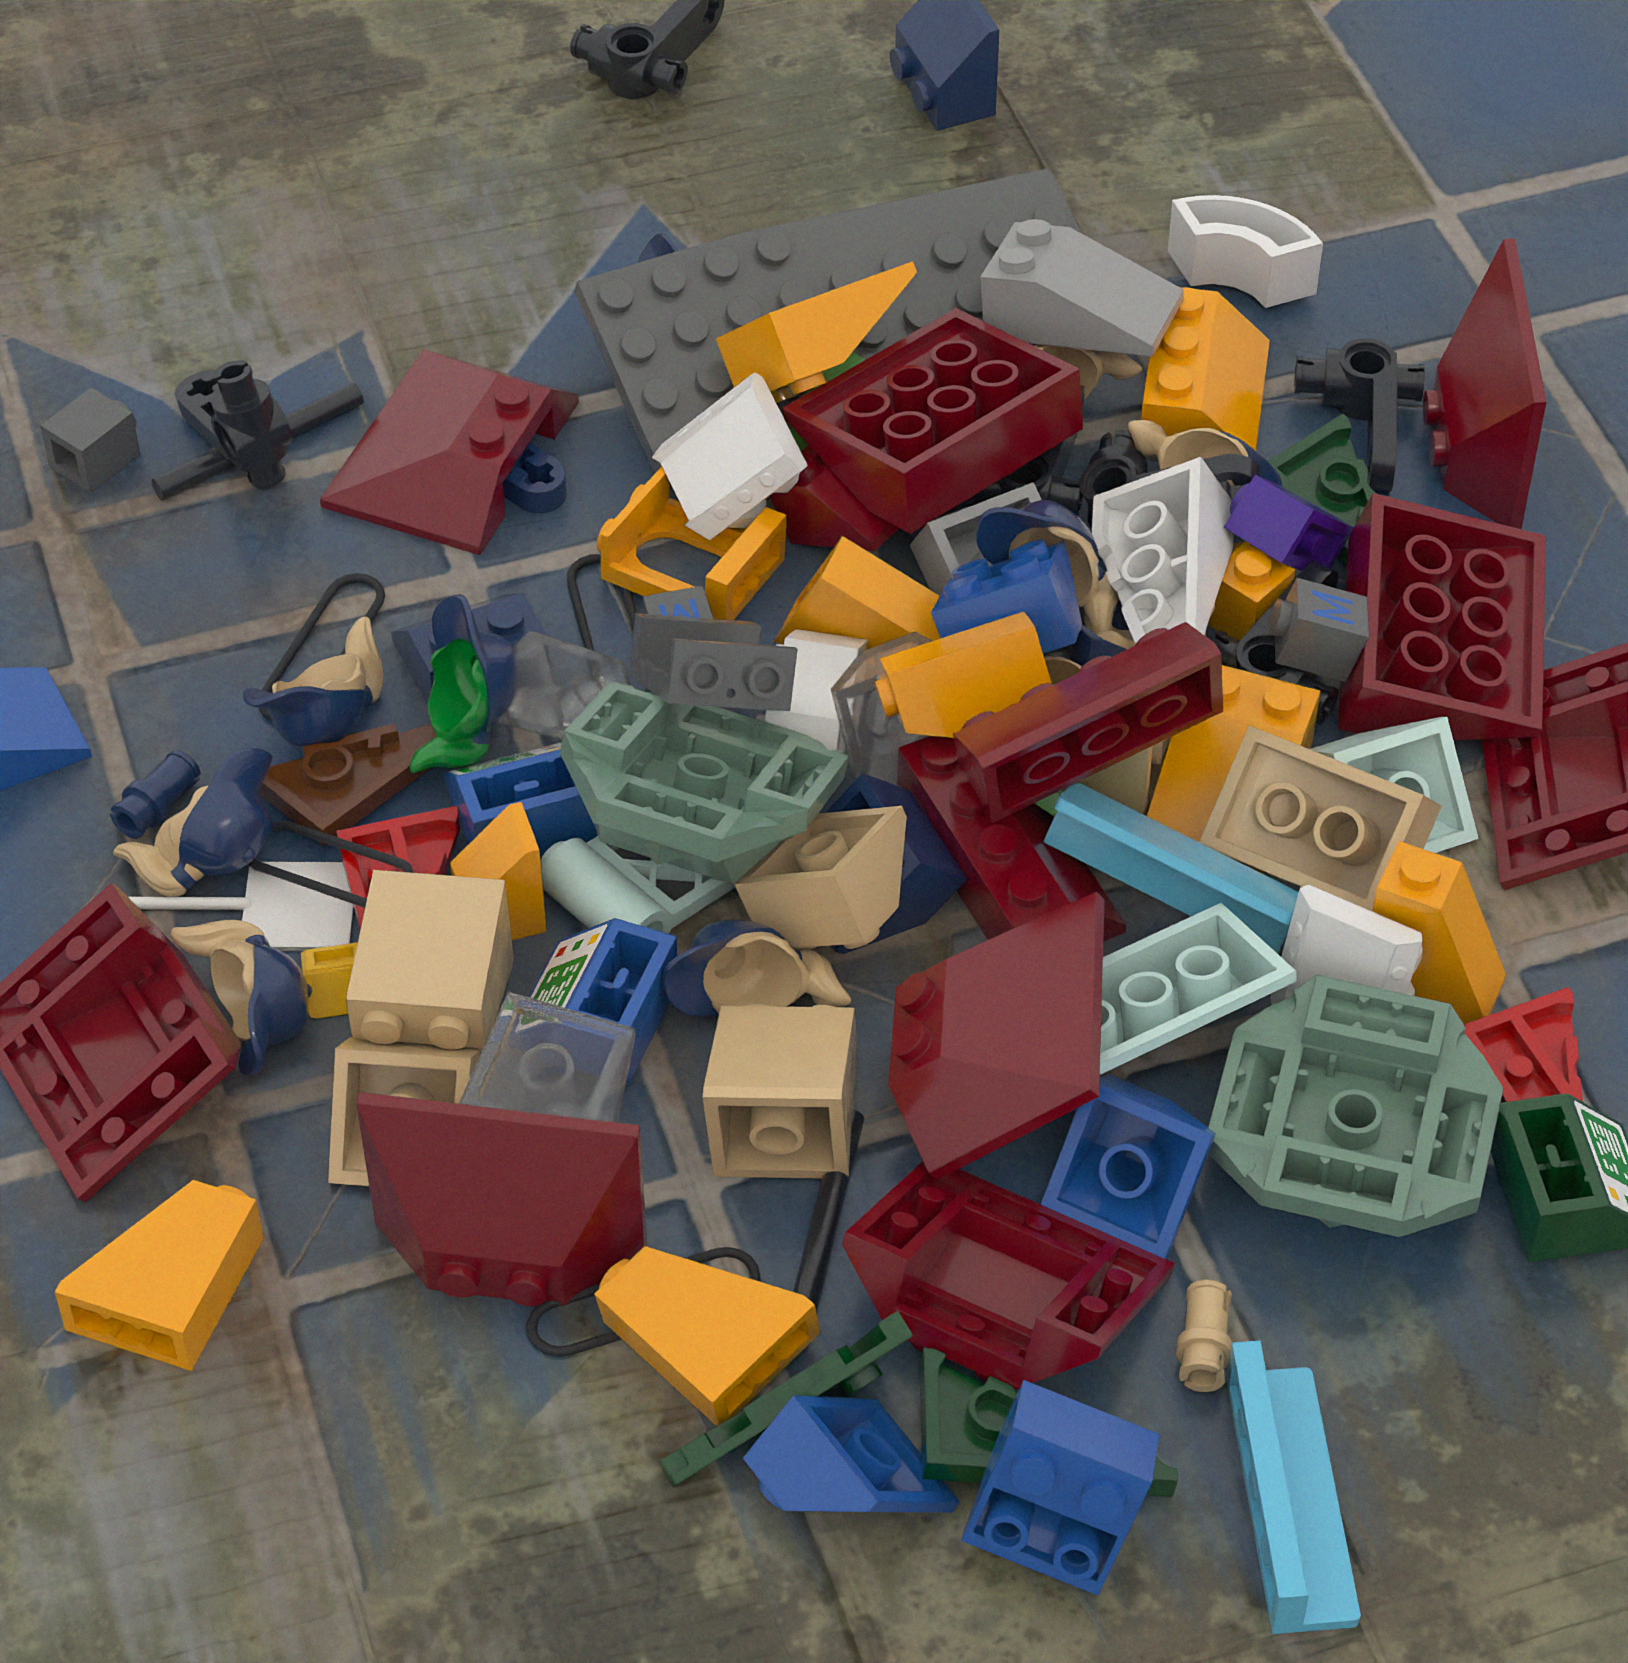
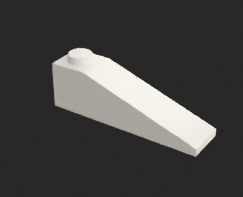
M1201 457L1094 496L1092 536L1097 545L1099 555L1106 566L1108 580L1117 592L1122 604L1121 611L1135 644L1150 631L1158 628H1167L1169 630L1184 622L1193 626L1203 635L1205 634L1233 549L1234 533L1224 528L1231 516L1230 505L1232 499Z

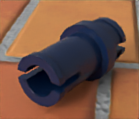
M174 749L170 751L166 758L143 780L136 779L124 788L122 800L110 809L112 811L110 817L113 824L124 835L135 839L140 838L148 827L161 825L170 814L169 807L200 780L201 771L198 764L192 757L181 750Z

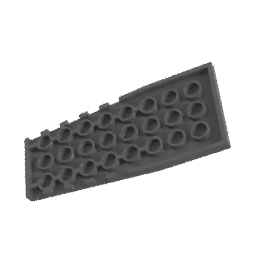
M1043 169L730 235L578 280L574 293L655 474L662 465L653 459L652 456L661 444L734 388L716 338L770 312L913 261L917 273L853 351L866 360L955 308L983 321L980 276L1015 222L1038 219L1044 220L1053 226L1071 227L1078 232L1080 230L1052 171ZM807 391L802 392L793 398L777 403V406L782 416V407L802 397L803 395H805Z

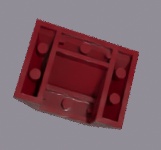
M1503 239L1437 366L1433 390L1424 391L1423 421L1425 425H1433L1434 431H1431L1429 441L1431 466H1440L1443 490L1495 523L1522 529L1547 401L1516 239Z
M423 349L321 496V507L481 555L505 518L503 481L534 434L556 439L578 405L579 395Z
M1627 642L1543 670L1542 731L1538 737L1482 739L1499 881L1504 890L1628 853Z
M110 883L0 982V1070L75 1196L83 1202L89 1200L236 1068L242 1043L186 957L127 895L113 883Z
M1097 892L951 956L922 973H914L902 984L896 986L888 1086L928 1173L935 1179L939 1180L1099 1097L1104 898Z
M359 1092L356 1106L375 1224L427 1289L442 1291L447 1295L458 1298H466L473 1295L510 1299L524 1306H538L546 1300H553L562 1303V1306H566L569 1304L567 1302L576 1294L592 1285L601 1283L604 1275L617 1262L623 1259L631 1260L642 1248L647 1246L640 1125Z
M923 1161L845 1232L842 1246L880 1318L884 1320L898 1311L913 1335L907 1341L915 1349L922 1353L924 1348L936 1349L946 1354L945 1358L973 1370L980 1379L987 1382L988 1378L992 1376L1011 1385L1013 1389L1020 1388L1023 1380L1034 1383L1098 1359L1172 1275L1175 1265L1174 1262L961 1169L937 1180L928 1173Z

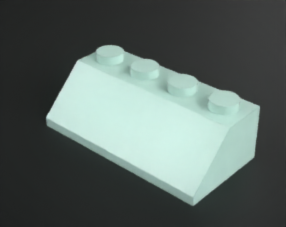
M1222 903L1103 957L1100 1075L1296 982V970Z

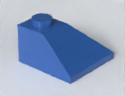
M1114 1075L1100 1077L1099 1097L1078 1107L1041 1205L1164 1259H1168L1216 1133L1173 1101Z
M793 1395L743 1457L744 1461L760 1480L759 1489L768 1501L783 1511L952 1513L960 1503L944 1481L922 1479V1454L877 1399Z

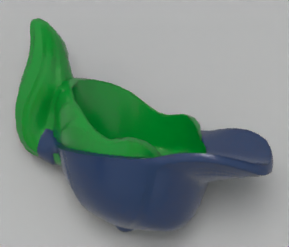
M461 594L444 599L433 612L432 631L436 651L430 660L434 672V682L428 700V713L436 737L416 750L410 762L411 773H417L430 767L457 768L479 762L488 751L491 725L508 710L516 694L518 674L513 646L499 635L479 632L467 598Z

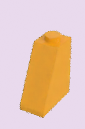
M842 536L795 600L774 642L784 644L785 637L795 629L866 639L868 644L864 670L885 676L879 658L941 639L931 615V611L940 596Z
M1024 611L879 658L885 678L874 681L886 718L897 715L905 732L909 734L953 738V733L961 730L963 725L972 717L987 711L999 712L1019 702L1021 697L1032 688L1041 684H1052L1035 626Z
M1398 841L1376 888L1372 912L1422 933V959L1411 978V983L1415 989L1414 996L1451 1004L1462 1023L1465 1024L1491 1015L1505 983L1506 973L1463 863Z
M192 1180L61 1280L55 1290V1296L65 1330L192 1371L264 1239L256 1199L250 1198L243 1191L232 1186L222 1185L215 1187Z
M647 1246L642 1248L631 1260L623 1259L613 1265L604 1275L599 1290L594 1294L604 1323L716 1426L741 1411L821 1333L815 1305L806 1296Z

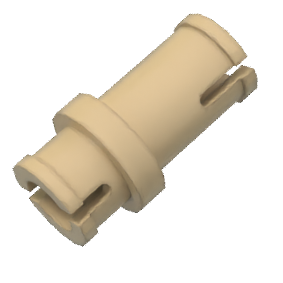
M1199 1280L1190 1284L1187 1288L1185 1331L1177 1338L1176 1357L1182 1364L1179 1379L1180 1381L1185 1380L1184 1386L1198 1392H1210L1221 1388L1225 1383L1226 1372L1224 1368L1229 1365L1232 1341L1227 1335V1325L1232 1293L1230 1290L1226 1291V1285L1215 1280Z

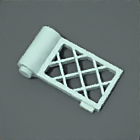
M599 836L587 843L581 838L557 842L545 852L540 861L543 890L588 928L617 918L669 934L672 928L735 888L734 884L669 863L657 865L653 858L650 861L623 859L614 852L619 847L601 842ZM656 879L695 882L693 890L673 901L656 887Z

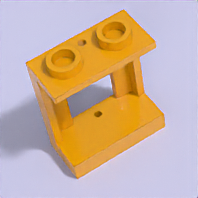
M661 466L645 485L640 484L634 490L629 503L616 518L608 519L602 526L597 539V550L601 552V579L642 596L695 587L648 568L636 556L639 547L647 541L656 538L680 540L722 557L706 575L704 591L713 619L734 620L785 560L786 515L765 507L748 528H726L713 539L708 540L685 526L689 520L680 502L669 498L670 481Z

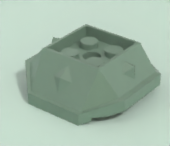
M610 681L564 730L560 755L595 825L601 842L653 858L657 865L669 863L731 884H735L780 842L805 832L844 780L849 759L848 755L838 750H829L821 742L793 730L719 707L668 704L653 692H644L634 689L632 685Z
M1316 975L1294 989L1293 996L1265 1008L1235 1028L1208 1127L1216 1133L1208 1155L1261 1206L1317 1218L1329 1228L1348 1225L1401 1237L1477 1213L1503 1086L1484 1056L1466 1036V1027L1451 1004Z

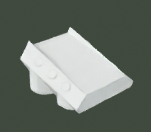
M755 372L662 443L652 456L653 459L661 463L689 520L685 526L708 540L713 539L726 528H748L766 507L765 498L772 493H787L798 482L800 472L808 466L763 376Z
M1309 884L1301 887L1281 956L1296 970L1297 981L1271 993V1003L1274 1005L1293 996L1294 989L1316 975L1414 996L1415 989L1411 983V978L1422 959V933Z

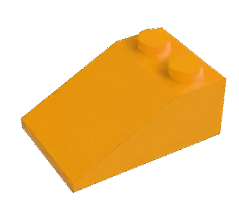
M914 262L906 263L770 312L716 338L734 388L755 372L763 376L777 404L825 384L826 380L822 372L846 361L915 276L917 270Z
M1222 665L1223 712L1171 737L1147 817L1199 842L1248 726L1250 725L1310 749L1314 738L1320 690ZM1244 864V865H1246V866H1248V867H1250V868H1252V869H1254V870H1256V871H1258V872H1260V873H1262V874L1264 873L1263 871H1261V870H1259V869H1256V868H1254V867H1252V866H1249V865H1247V864Z

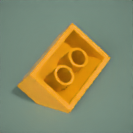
M1184 287L1182 288L1184 300L1154 355L1149 357L1141 420L1152 421L1162 426L1167 436L1185 432L1189 429L1212 428L1241 439L1256 451L1270 340L1219 292Z

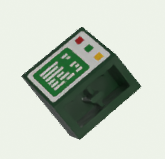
M1568 1093L1501 1103L1490 1153L1528 1263L1628 1248V1137L1623 1124Z

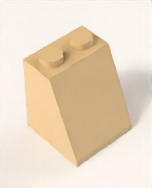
M373 870L346 996L353 1039H366L373 1043L384 1045L395 1042L429 1044L447 1050H457L463 1047L486 1049L514 961L505 880Z
M763 1004L721 1006L703 1087V1104L713 1176L822 1179V1176L827 1172L839 1171L849 1177L852 1112L854 1109L858 1055L855 1008L833 1007L830 1005H815L812 1007H774Z

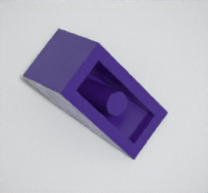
M1256 474L1252 481L1244 485L1234 496L1230 505L1231 516L1224 528L1280 563L1300 571L1311 561L1319 562L1331 568L1354 528L1345 521L1277 483Z

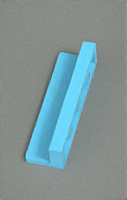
M1079 782L1068 786L1059 795L1054 806L1057 813L1046 834L1044 843L1190 916L1222 903L1279 954L1288 934L1298 891Z
M1261 1340L1232 1342L1226 1381L1272 1634L1357 1627L1361 1613L1313 1372L1308 1367L1266 1370Z

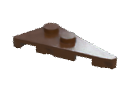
M392 723L346 735L337 742H320L302 747L303 758L270 766L259 795L294 823L337 837V830L351 828L432 768L411 773L410 762L418 748L436 737L432 725L429 724L398 733L396 724ZM318 841V842L321 843L324 847H325L326 845H328V844H326V843H323V842Z

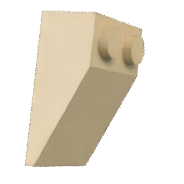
M1249 725L1199 843L1296 886L1304 887L1309 884L1372 911L1376 888L1398 841L1424 849L1442 806L1423 794Z

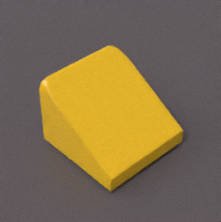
M358 942L308 949L301 952L303 975L307 984L312 987V994L308 998V1012L311 1018L318 1019L348 1014L346 996Z

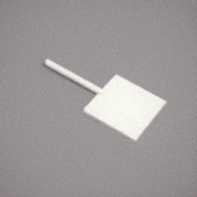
M263 862L350 892L343 862ZM250 866L245 897H128L140 910H243L242 921L259 927L264 932L270 947L280 951H304L349 944L351 941L354 914L352 903L259 872Z

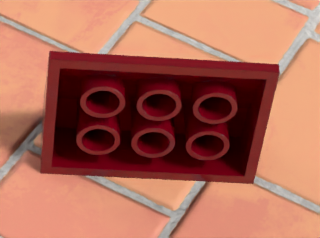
M957 308L782 407L783 418L867 510L909 534L924 527L928 522L970 499L973 495L1006 475L1013 473L1016 469L1047 450L1056 447L1059 443L1083 429L1079 368Z
M1373 493L1348 539L1346 591L1367 597L1369 639L1346 682L1340 681L1338 729L1359 734L1438 717H1447L1453 740L1538 737L1542 731L1546 535Z

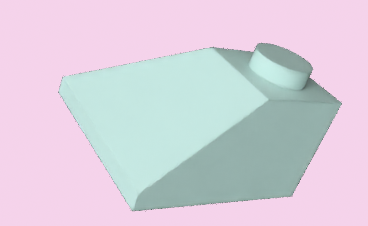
M1438 717L1363 732L1310 749L1423 794L1441 805L1442 807L1424 850L1437 853L1479 839L1447 717Z

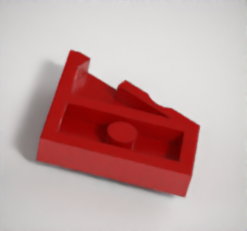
M453 806L337 830L336 833L339 838L404 859L411 864L414 873L445 875L460 832L458 808ZM339 848L350 893L367 898L373 870L403 872L398 867ZM353 904L359 929L361 930L365 908Z
M1569 987L1464 1024L1466 1036L1484 1056L1503 1086L1500 1104L1566 1093L1583 1102L1581 1079L1577 1076L1576 1068L1579 1060L1577 1036H1574L1572 1011L1574 1007V994Z

